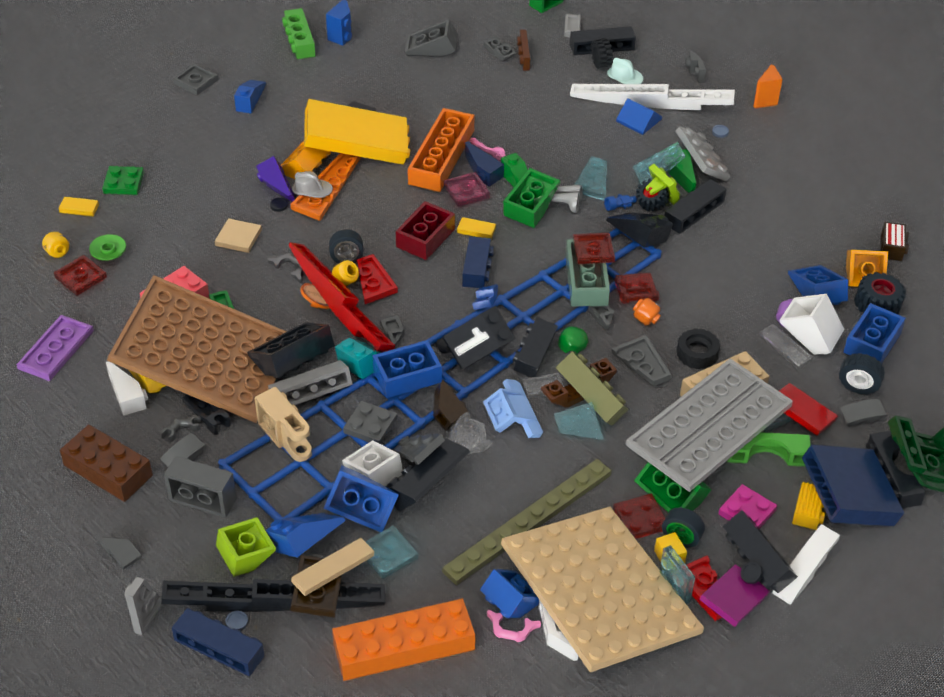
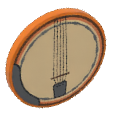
M306 283L302 285L300 292L311 303V307L330 309L313 284Z

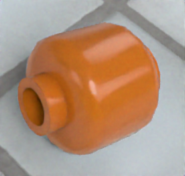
M641 298L633 308V315L645 326L651 323L655 325L661 317L659 314L661 309L650 298L644 300Z

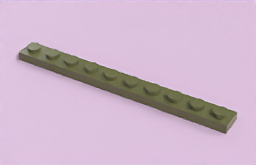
M594 460L442 567V573L456 586L505 552L501 545L502 538L540 527L610 477L612 470L600 460Z

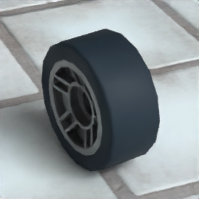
M344 229L337 231L330 238L329 253L335 262L341 263L342 261L349 260L356 263L357 259L363 256V240L357 232Z

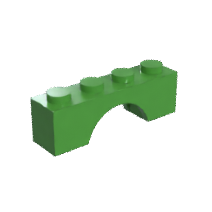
M760 432L729 458L727 462L748 463V460L754 454L770 452L783 458L788 466H805L802 457L810 447V436Z

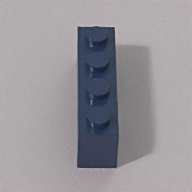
M186 608L172 626L174 641L249 677L264 658L263 644L257 638L243 635L238 629L224 626L219 620L205 617L200 611Z

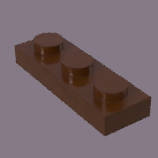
M520 30V36H517L519 63L523 65V71H530L526 30Z

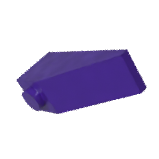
M275 156L256 165L258 169L257 176L261 183L265 182L269 188L290 202L296 199L283 168Z

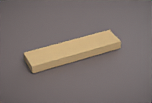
M359 538L292 576L291 582L306 596L374 556L375 551L362 538Z

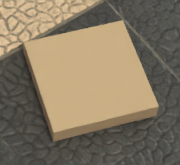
M228 218L215 240V246L249 253L262 231V226Z

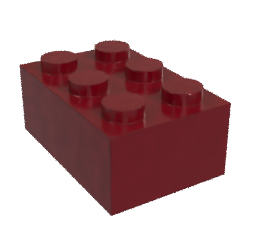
M424 201L396 230V247L427 260L455 230V213Z

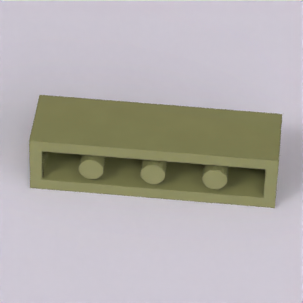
M572 351L556 369L602 419L612 426L629 410L624 405L626 400L620 394L615 395L612 392L613 386L605 380L603 382L599 378L601 374L593 366L590 368L586 364L588 360L581 353L577 355Z

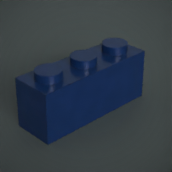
M469 236L462 287L480 288L485 287V281L489 282L490 271L487 270L491 269L492 258L490 257H493L494 246H491V238Z

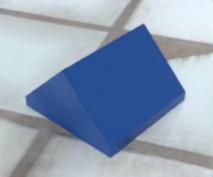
M627 98L616 122L643 135L662 120V116Z

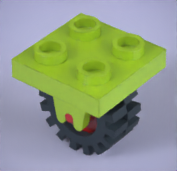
M652 164L648 167L652 181L649 178L647 179L648 182L644 180L642 182L643 185L639 184V189H636V197L642 209H646V211L651 209L653 212L655 208L660 210V206L664 208L666 206L665 203H668V201L673 205L680 200V192L676 188L677 182L673 177L669 178L663 168H658L655 164Z

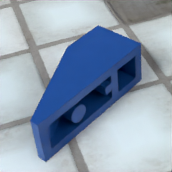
M249 80L239 85L234 95L236 111L252 114L266 86V82Z

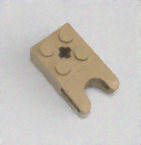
M276 387L255 397V405L259 426L278 448L284 447L295 461L302 462L308 460L312 456V448L307 440V437L310 436V427L299 414L297 407L294 404L291 405L285 393L280 392ZM298 446H301L305 450V452L298 453L296 452V448Z

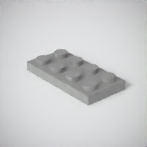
M679 126L675 132L702 172L727 182L731 177L727 172L728 169L720 162V157L714 153L713 147L707 143L706 137L700 132L695 133L690 128L685 129Z

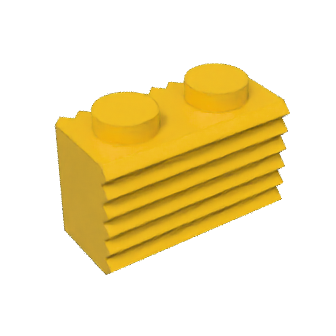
M802 482L792 524L817 530L818 524H823L826 512L822 511L824 506L814 484Z

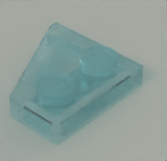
M593 402L554 414L559 433L599 440L604 439Z

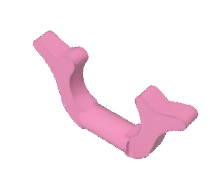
M491 610L487 611V617L493 623V633L498 638L521 642L528 637L531 631L541 627V621H531L525 618V628L522 631L506 630L499 625L503 615Z

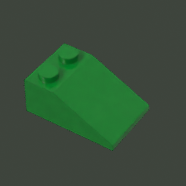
M529 168L504 199V216L535 228L544 216L560 184V180Z

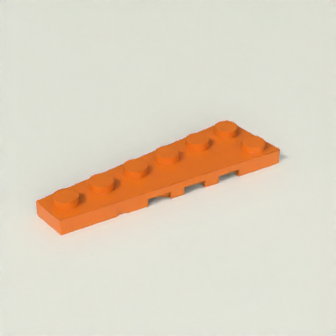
M340 153L318 175L320 180L327 181L332 185L333 190L331 194L322 198L299 195L290 204L291 210L321 221L361 157Z

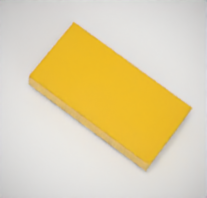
M64 197L59 206V212L94 217L99 202L98 200Z
M465 217L461 218L457 227V233L491 239L496 230L495 223Z

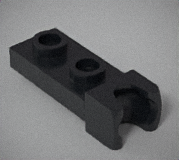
M188 394L182 397L183 403L196 416L201 417V420L214 435L218 434V430H216L217 425L222 424L227 428L231 426L230 416L223 408L216 407Z

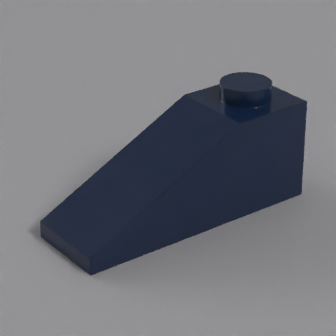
M465 142V157L478 180L490 187L504 178L503 163L470 142Z

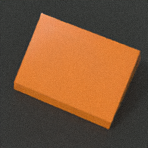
M772 64L757 82L754 108L778 105L782 77Z

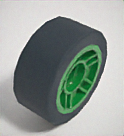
M680 507L669 511L662 524V531L664 535L676 532L684 547L691 548L700 541L705 531V524L702 518L695 512Z

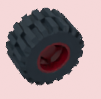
M874 272V274L869 273L867 276L862 277L854 298L855 306L858 307L860 312L864 313L869 304L872 303L895 314H899L906 296V289H904V285L900 283V280L893 278L894 276L892 275L889 276L886 273L879 274L878 272Z

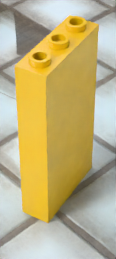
M308 99L304 119L305 147L404 165L406 158L410 156V148H408L410 137L407 136L409 125H407L406 117Z

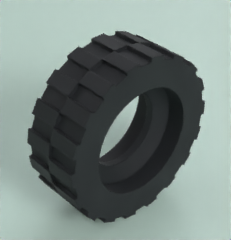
M694 328L683 332L679 337L677 356L684 365L690 368L706 369L717 362L720 344L715 334L705 329ZM694 344L702 345L708 351L696 353L691 351L689 346Z

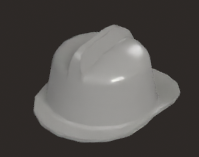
M312 171L297 172L295 174V184L292 187V191L296 195L322 198L330 195L333 190L329 182L320 180L316 173Z

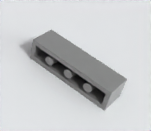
M339 360L270 384L268 388L276 387L280 392L285 393L291 405H297L353 384L349 367Z

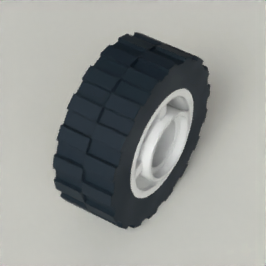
M854 353L850 356L848 355L843 360L839 371V380L851 392L865 395L873 394L882 385L885 368L875 357H871L868 354Z

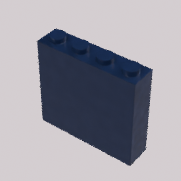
M811 444L803 455L802 460L831 523L895 526L904 515V511L873 449Z

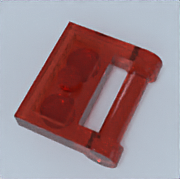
M651 273L615 276L614 281L622 304H627L629 301H639L641 298L643 300L650 298L652 301H659V292L655 288Z

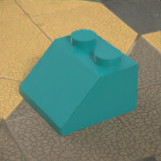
M350 337L335 346L338 361L341 360L345 363L351 373L361 379H365L374 373L373 355L381 352L376 351L373 346Z

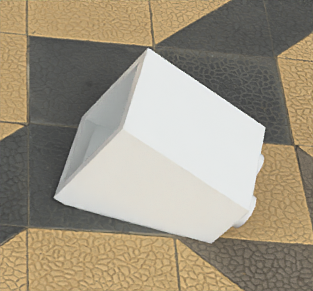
M827 294L795 297L779 320L814 355L831 353L844 331V327Z

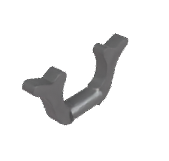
M286 253L277 258H268V263L275 265V268H279L285 261H291L299 266L296 271L291 272V278H296L299 283L302 282L301 276L304 271L294 254Z

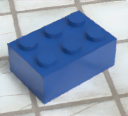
M870 303L848 335L843 353L847 355L854 353L868 354L871 357H875L882 364L901 335L906 318Z
M428 340L373 355V372L386 398L442 382V366Z

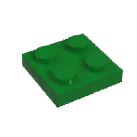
M109 166L102 188L103 194L138 195L144 174L143 167Z

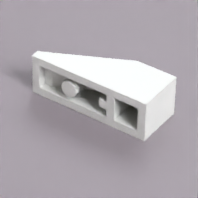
M109 361L106 362L108 375L123 416L147 409L145 403L148 400L146 390L141 389L138 381Z

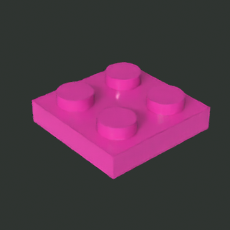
M742 484L721 506L718 514L727 520H731L737 513L743 510L760 529L776 511L777 505Z

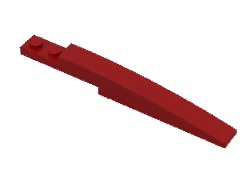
M290 242L289 247L306 276L346 328L355 337H362L369 341L376 351L383 353L384 351L393 350L395 345L356 307L359 299L340 280L335 278L332 272L305 245Z

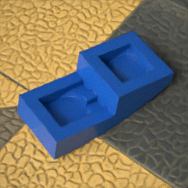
M498 285L480 287L475 291L477 299L472 303L473 309L478 310L492 307L497 297Z

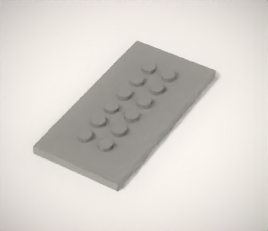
M729 359L628 438L626 446L690 492L792 407L793 401L732 359Z

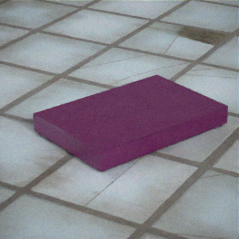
M735 564L706 590L699 600L736 627L768 596L770 590L760 582L754 584L746 583L741 577V568Z

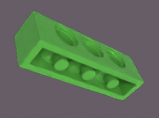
M303 9L284 11L285 17H282V22L286 35H288L289 44H291L292 53H295L297 59L316 57L315 43Z

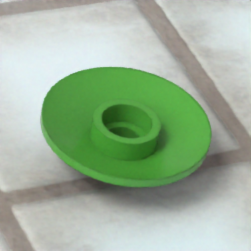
M113 234L99 236L89 246L90 254L94 258L104 261L116 259L126 250L125 240Z

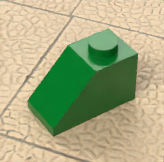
M516 152L501 158V163L504 164V178L515 187L528 171L525 161Z

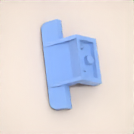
M504 380L502 383L505 389L500 388L483 401L495 430L501 433L514 422L522 424L528 438H540L543 430L521 384L516 380Z

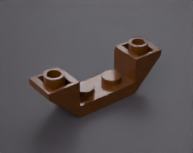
M607 358L590 364V368L593 366L601 374L599 378L603 382L605 380L609 382L617 373V369ZM558 380L541 387V391L552 403L566 408L585 400L571 384L563 387Z

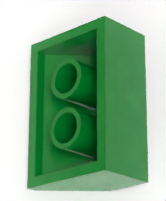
M649 462L634 480L668 513L670 510L680 507L691 511L700 506L711 491L702 481L688 492Z

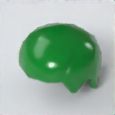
M571 326L561 332L557 343L564 353L575 351L578 354L586 349L589 340L587 333L583 329Z

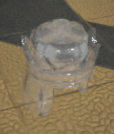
M466 412L460 416L457 423L451 426V432L447 439L470 450L469 455H474L489 449L492 441L486 439L485 424L470 419V413Z

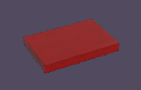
M791 383L779 390V392L793 401L792 407L784 412V414L816 436L836 421L837 414Z

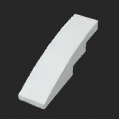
M821 524L790 565L798 577L780 593L773 590L772 594L791 605L813 579L816 570L825 561L828 552L838 542L840 535Z

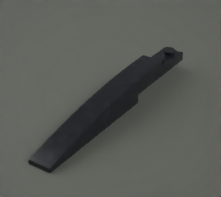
M253 579V584L163 581L161 604L206 606V611H290L295 585L291 580ZM340 583L336 609L385 605V584Z

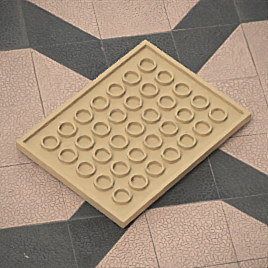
M611 507L502 538V547L589 672L703 633V625Z

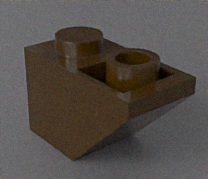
M443 380L435 389L433 416L446 431L463 419L468 410L465 403L454 394L451 386L447 385Z

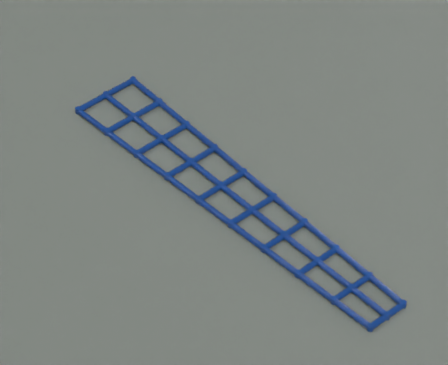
M615 228L598 239H603L605 243L615 236L624 233ZM631 239L633 242L606 259L607 272L609 276L615 279V281L609 284L610 292L620 285H624L628 279L656 259H660L662 251L653 246L644 248ZM638 246L651 253L650 256L623 275L609 267L610 264ZM566 258L546 270H541L539 274L496 298L492 307L502 305L517 316L506 323L510 330L521 322L526 323L528 326L530 322L534 324L535 321L530 317L561 296H565L570 300L569 284L562 286L550 277L551 274L566 266ZM541 280L557 290L525 312H522L508 301ZM578 306L555 323V325H558L556 331L581 313L588 311L589 306ZM492 307L478 309L461 320H456L454 324L427 340L430 345L435 344L444 335ZM497 351L490 354L499 364L466 387H463L446 373V371L458 364L455 358H452L442 365V379L458 392L455 395L459 400H462L500 371L509 368L510 364L513 363L516 351L507 358ZM372 373L365 379L360 378L352 383L353 385L343 388L325 400H320L318 404L300 414L306 420L322 411L342 429L312 449V456L308 460L302 462L294 461L257 486L251 487L230 464L271 441V438L265 434L225 459H220L218 461L219 469L232 472L234 482L274 521L302 515L327 497L334 481L330 483L308 461L345 437L350 436L343 433V427L346 422L328 406L367 383L372 385L386 398L378 380H376L375 374ZM417 390L387 398L388 401L379 406L387 410L396 406L415 423L384 445L391 450L399 445L398 442L402 438L410 437L418 430L424 429L428 423L435 419L433 411L421 418L402 402L403 399ZM350 436L361 447L369 443L359 438ZM281 447L290 456L284 447ZM302 467L324 489L285 517H282L259 493L294 470Z

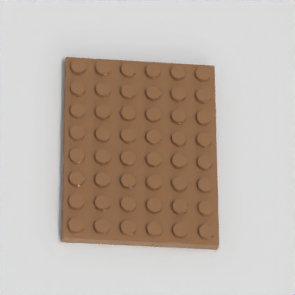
M153 275L108 355L107 361L256 423L255 397L269 390L268 385L273 384L276 378L265 375L248 356L247 352L287 331Z

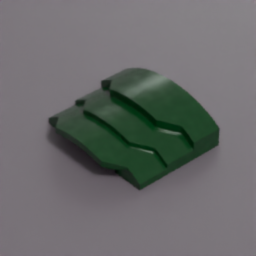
M897 415L893 416L888 421L893 440L898 444L901 453L905 457L909 470L914 474L921 486L944 492V427L934 436L915 432L911 419Z

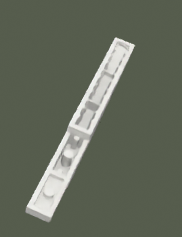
M572 84L570 96L623 105L628 98L650 108L701 110V105H734L735 90L669 89V84Z

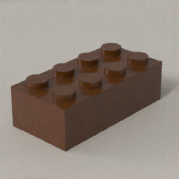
M89 424L60 449L64 466L124 502L153 476L149 459Z

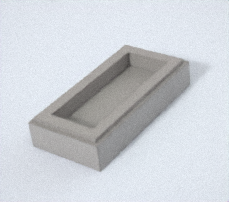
M565 14L564 37H570L571 31H580L581 15Z

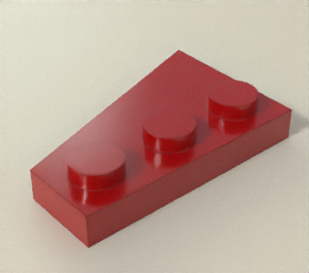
M374 254L357 259L364 304L398 293V287Z
M706 555L676 569L673 576L711 618L716 621L722 617L699 600L701 595L717 581L718 577L716 571L712 570L709 564L710 559Z

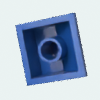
M342 0L326 13L327 40L342 46L352 38L351 15L347 0Z
M494 569L480 589L486 595L485 599L489 603L496 605L500 609V613L508 619L521 618L539 605V598L525 578L516 570Z

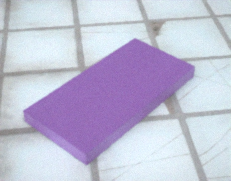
M60 315L16 364L17 369L51 381L94 331L93 326Z

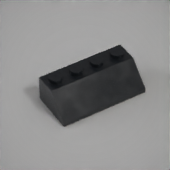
M305 322L247 353L265 375L280 378L285 375V372L298 369L300 364L313 361L315 356L326 354L335 344L329 325Z
M445 438V441L419 465L415 463L413 466L409 464L401 471L402 476L399 479L395 477L387 484L389 489L399 494L394 505L396 509L400 512L416 503L469 454L470 450Z

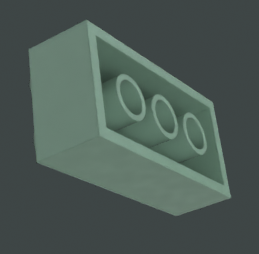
M567 239L565 256L571 306H608L610 288L603 239Z

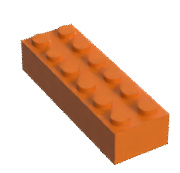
M446 108L442 109L408 167V185L441 192L465 149V142L469 141L474 132L475 115Z
M463 598L332 628L333 643L343 681L475 650V632Z

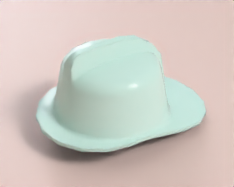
M614 58L612 67L607 71V75L622 84H641L643 82L642 74L633 68L630 60Z

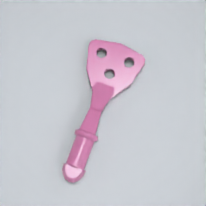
M470 138L469 142L492 155L501 162V158L505 157L503 148L498 146L489 148L476 140V138Z

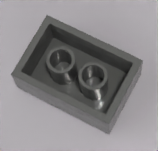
M175 456L164 473L169 501L226 518L237 500L233 473L228 470L218 469L208 464H201L188 458Z

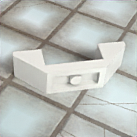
M539 600V612L547 645L573 661L578 660V654Z

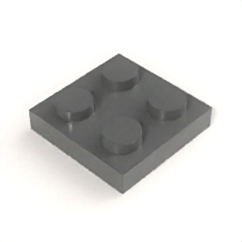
M361 401L343 427V433L367 442L373 440L381 444L397 420V413Z

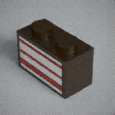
M884 221L881 232L880 251L888 252L889 260L902 261L904 254H908L909 244L906 243L908 242L909 232H906V224Z

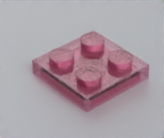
M476 172L444 180V186L457 206L490 198V192Z

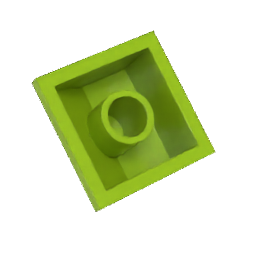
M258 517L218 529L216 547L233 577L254 571L276 551V547Z

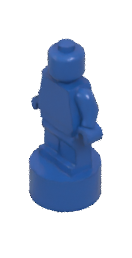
M618 194L617 198L614 196L606 197L604 205L607 211L615 210L618 207L626 209V207L632 206V203L637 201V197Z

